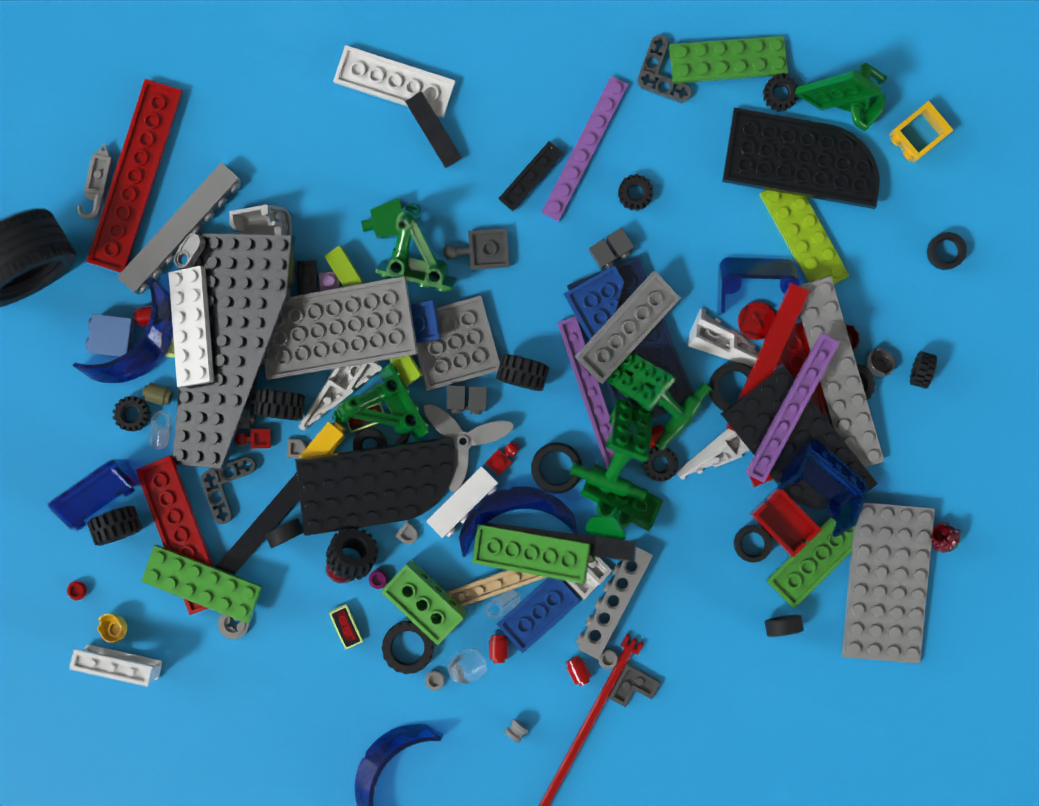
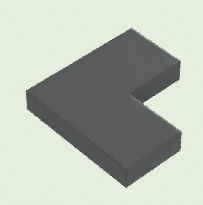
M627 663L608 698L624 707L627 706L634 691L653 699L661 681Z

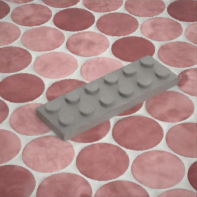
M653 271L577 353L575 358L598 382L603 384L681 298L657 272Z

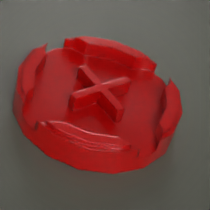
M763 302L747 304L738 315L737 324L739 331L750 340L765 339L775 314L773 309Z

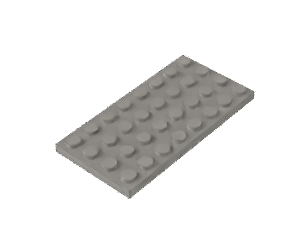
M397 277L290 297L289 301L286 300L276 326L275 330L277 332L267 359L264 358L266 380H273L417 355L418 350L406 277Z
M856 501L842 657L920 664L934 508Z

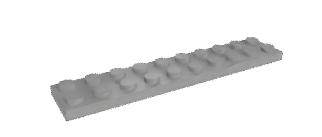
M827 276L799 285V287L809 291L799 314L810 352L820 333L840 342L819 380L832 427L864 467L884 462L832 278Z

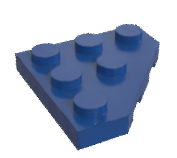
M615 265L563 294L589 340L616 312L624 281Z

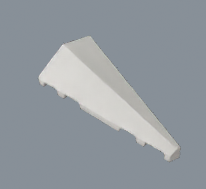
M702 307L689 333L688 346L753 367L758 356V352L754 350L756 346L733 329L729 330L720 324V319L717 317L715 319L711 318L706 314L707 310Z
M371 362L333 369L298 425V428L304 431L328 410L335 407L354 392L361 384L379 372L382 366L378 362Z
M727 429L679 469L677 473L684 480L685 476L694 472L700 474L703 472V469L712 465L718 467L741 458L743 453L750 450L735 431Z

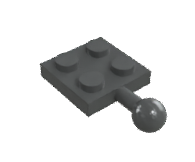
M507 228L468 231L469 247L457 248L449 244L443 249V256L448 260H453L458 255H470L471 270L509 268Z

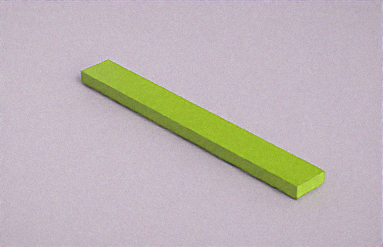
M341 245L324 256L343 287L365 283ZM412 356L389 359L393 367H396L399 371L400 378L406 386L423 376Z

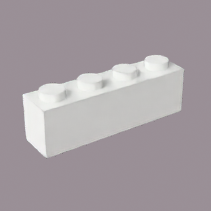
M481 466L426 522L442 538L445 535L449 538L457 530L454 526L459 521L463 524L470 517L468 512L472 508L477 510L484 503L482 498L486 494L491 496L498 489L496 487L498 482Z

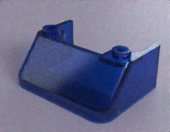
M724 258L718 266L717 315L721 316L725 313V294L736 293L741 288L742 278L780 279V289L783 294L786 293L790 283L799 286L800 282L795 263L789 259Z
M815 439L811 440L784 468L777 489L780 491L791 483L796 484L800 482L801 479L807 482L829 501L827 512L836 521L832 536L835 538L857 525L868 492V486L858 474L821 442Z
M112 459L57 496L47 505L70 530L79 531L87 525L88 517L118 496L124 495L127 497L135 492L134 488L140 487L141 484L138 476L126 459Z

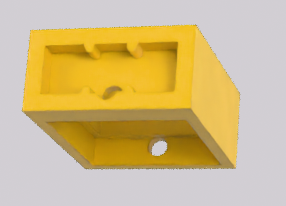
M928 101L892 130L889 135L891 136L892 143L903 150L904 157L914 163L950 134L953 129ZM922 114L939 136L918 153L900 130L918 115Z
M328 422L298 458L332 454L346 438L347 434L344 432L346 428L338 422Z

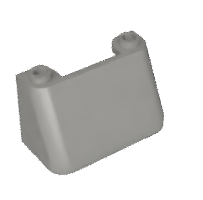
M266 204L229 211V224L234 231L240 232V234L292 235L291 216L285 207ZM293 260V271H292V283H291V284H293V283L295 282V279H296L295 261H294V260Z

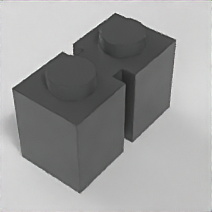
M622 227L607 236L606 239L615 255L604 239L588 249L600 270L603 268L607 270L616 264L615 260L620 257L624 260L632 254L631 250H633L634 246Z
M448 385L447 409L451 410V413L462 414L463 410H470V414L482 415V411H486L487 387L469 386L468 406H465L466 387Z

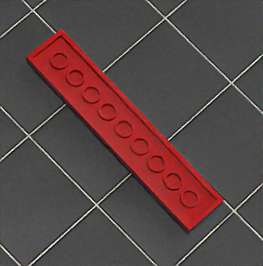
M144 79L90 248L87 263L119 273L128 265L182 97V90Z

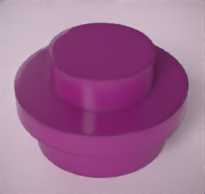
M374 570L369 576V583L375 589H382L388 583V575L383 570Z

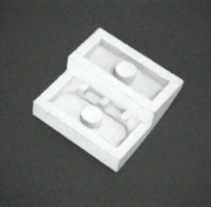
M595 557L594 562L588 563L586 583L565 581L582 600L586 599L612 572L599 557Z

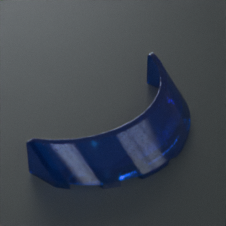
M150 278L148 283L152 296L151 315L146 330L136 345L121 357L107 363L84 365L75 362L72 366L90 379L103 383H125L149 373L165 357L172 344L173 326L170 293L161 284Z
M520 486L499 490L480 501L467 516L459 535L462 557L467 556L471 542L476 536L477 525H485V523L502 513L517 509L543 511L555 516L565 523L574 534H578L574 514L560 499L541 489Z
M413 724L394 728L375 740L367 749L365 757L361 759L355 778L357 806H373L374 791L378 778L384 767L396 754L417 743L441 741L443 734L427 724Z

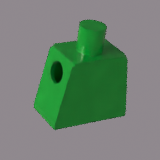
M398 198L370 210L372 219L361 221L363 232L374 230L378 239L397 238L399 230L396 228V221L402 211L400 199Z

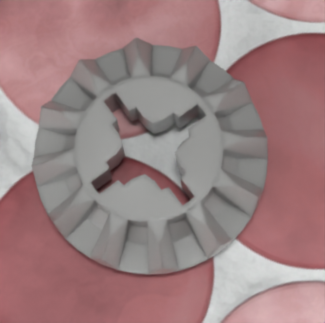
M224 614L220 615L218 628L223 636L229 639H238L246 634L249 623L241 621L237 624V628H234V626L227 627L226 625L231 622V617Z

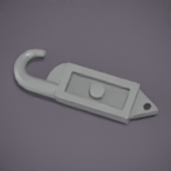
M103 144L95 154H92L84 188L85 196L94 201L93 210L91 213L86 214L82 211L80 204L77 208L79 215L87 220L94 219L99 215L103 197L106 193L113 161L106 144Z

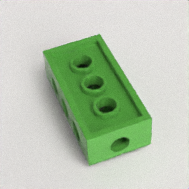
M412 559L381 591L387 599L437 646L468 613ZM407 586H410L413 592L408 590ZM421 599L425 600L428 605L423 604ZM435 613H439L442 618L437 617Z

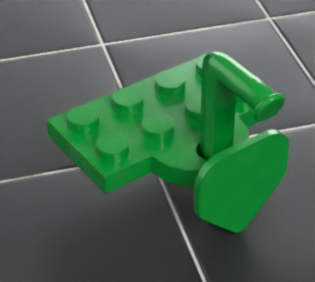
M863 63L860 65L859 72L849 71L845 74L835 75L831 78L821 79L817 82L796 87L795 95L821 111L837 107L851 112L854 125L866 131L883 112L886 100L885 95L881 93V87L874 84L870 80V76L877 80V84H883L887 80V76L870 64Z
M595 463V468L607 471L605 468ZM587 482L580 493L582 496L597 503V516H592L586 525L587 532L592 536L624 540L626 537L624 528L628 527L631 522L649 532L664 501L647 492L644 501L628 495L623 497L612 492H605L601 488L590 485Z

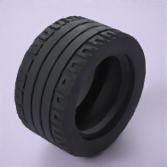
M44 208L29 209L0 220V307L20 301L42 290L64 275L74 265L77 256L76 252L51 211Z

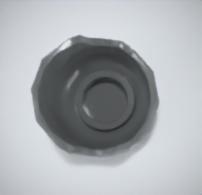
M883 348L873 349L866 359V368L876 377L888 376L894 371L895 358L889 351Z

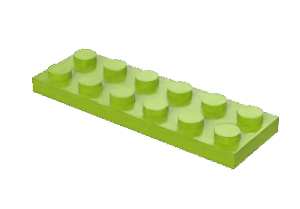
M765 190L759 194L807 283L831 276L834 285L849 277L846 268L806 197Z

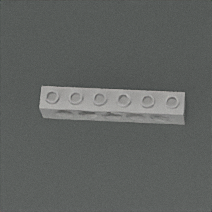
M636 546L635 570L628 571L626 569L628 561L625 560L615 565L612 571L614 574L612 581L608 580L605 584L603 598L599 597L596 601L594 615H589L585 623L587 626L585 632H580L576 640L579 650L599 660L651 561L652 554ZM626 578L627 586L619 588L617 586L618 579ZM611 595L618 597L616 605L608 604V598ZM604 612L609 614V620L605 623L599 621V615ZM598 630L600 637L597 640L591 639L589 636L591 631Z

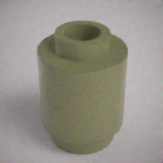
M150 382L149 385H145L142 396L145 397V401L162 406L165 404L170 405L173 390H170L169 387Z

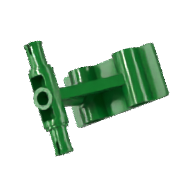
M415 203L407 205L405 208H402L397 217L396 228L399 231L390 262L381 261L375 273L380 274L383 278L405 276L407 283L411 281L418 283V286L436 287L441 292L452 291L457 278L447 276L448 266L445 261L436 260L417 222L421 211L418 204L414 205ZM411 236L424 260L410 257L409 246Z
M631 352L610 375L607 382L627 398L631 397L647 411L650 412L657 404L672 415L664 426L665 431L654 442L658 448L664 451L672 439L679 437L683 430L692 423L693 418L702 408V402L712 389L702 382L696 392L688 396L680 405L668 391L675 378Z
M392 364L387 365L379 373L383 382L358 397L351 396L346 398L336 407L332 416V421L335 420L334 422L339 424L346 423L351 418L394 426L395 432L399 435H407L412 432L416 441L429 433L427 421L420 416L418 405L415 401L411 400L408 387L401 382L400 373ZM377 402H385L391 414L365 408Z
M617 398L615 408L609 419L612 431L606 442V448L615 452L607 471L595 467L589 469L574 462L570 474L585 479L588 484L599 487L605 492H612L623 497L628 495L644 501L647 489L632 485L630 480L619 476L631 458L642 462L648 460L653 411L649 412L628 400Z

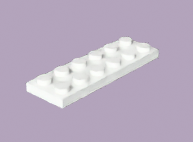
M346 45L333 81L335 84L406 107L408 106L405 101L422 91L437 117L444 118L455 85V80Z
M197 266L168 272L177 387L214 382L205 267Z

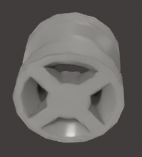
M513 719L511 721L512 725L506 728L504 732L512 740L520 743L522 741L521 737L527 734L529 730L518 720Z

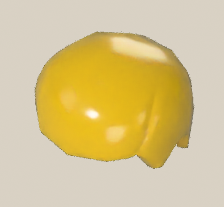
M106 613L99 617L100 624L97 630L103 640L107 643H117L125 637L127 623L121 615Z

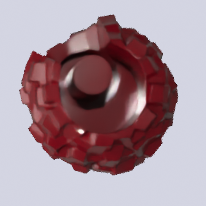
M940 522V524L933 527L931 543L935 551L946 553L958 547V544L961 542V531L950 526L948 522Z

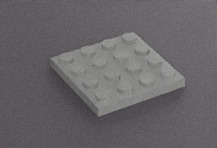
M481 296L436 308L441 339L417 343V356L427 391L498 372L500 361Z

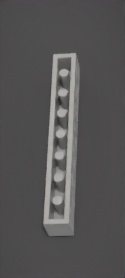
M221 162L117 278L132 292L138 295L144 293L149 288V283L162 274L164 266L174 261V256L185 238L191 233H199L205 221L209 222L214 217L215 210L226 204L228 201L227 197L240 188L242 181Z

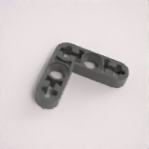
M657 35L651 40L637 84L642 90L678 103H685L691 96L690 87L683 83L673 84L672 79L658 75L668 47V40L663 35ZM662 41L664 47H660L658 54L654 53L656 49V44L654 43ZM655 58L658 61V65L654 68L648 66V59ZM646 76H648L649 81L655 82V79H657L658 81L656 83L655 89L652 88L653 84L650 82H648L647 85H644L643 80H641V78L644 79ZM660 83H668L669 90L662 92L659 89ZM673 85L676 86V91L680 92L682 89H684L685 94H687V96L684 95L683 98H680V94L675 91L673 95H671L670 93L672 92Z
M244 457L227 463L226 467H231L234 470V475L231 478L225 477L224 469L213 468L202 474L201 482L213 517L217 523L226 524L233 517L223 484L252 474L257 467L254 459ZM244 461L252 464L249 467L250 471L242 469L239 470L241 474L238 475L236 463H238V467L245 465ZM209 473L211 476H215L213 484L214 486L218 485L219 488L209 491L208 488L212 487L211 482L206 481ZM216 491L222 495V500L218 503L212 500V494ZM223 503H225V506L222 507V510L228 513L225 521L223 518L219 519L218 515L221 514L220 508L215 509V506L222 505Z

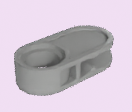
M191 233L185 238L174 256V262L177 267L187 269L194 265L205 247L203 236ZM186 254L188 259L183 265L182 257Z

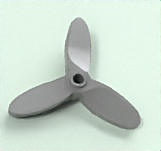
M432 404L424 406V414L428 421L443 436L451 437L455 445L453 450L454 469L449 484L451 492H456L463 484L468 470L469 449L473 445L496 441L509 434L514 427V424L509 421H495L483 424L467 432L463 431L458 422L440 407ZM462 437L467 440L466 444L461 443Z

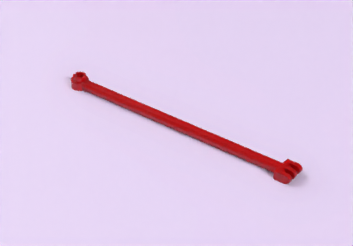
M625 635L620 646L624 647V650L618 659L617 665L610 673L538 806H550L632 653L638 655L644 642L640 641L637 647H635L637 639L633 637L629 644L627 641L630 635Z

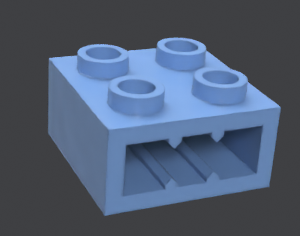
M92 314V318L88 322L90 335L86 339L87 353L131 359L135 321L130 318Z

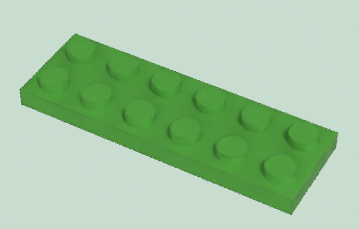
M784 36L669 45L673 84L773 77L779 74L785 76L788 74Z
M853 502L839 507L819 527L821 531L810 542H804L806 546L795 557L790 556L765 580L793 609L852 552L855 504Z
M478 524L472 563L584 584L586 583L591 544Z
M157 544L153 546L141 581L247 624L251 622L263 587Z

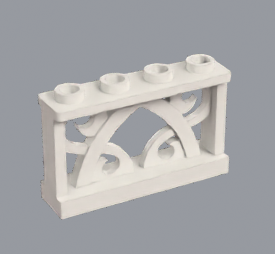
M88 644L82 650L74 649L70 669L149 686L150 681L159 679L162 660Z

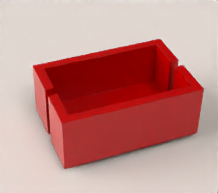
M776 487L764 499L767 503L761 502L749 515L768 532L789 556L795 557L806 546L801 540L810 542L821 529L780 487Z

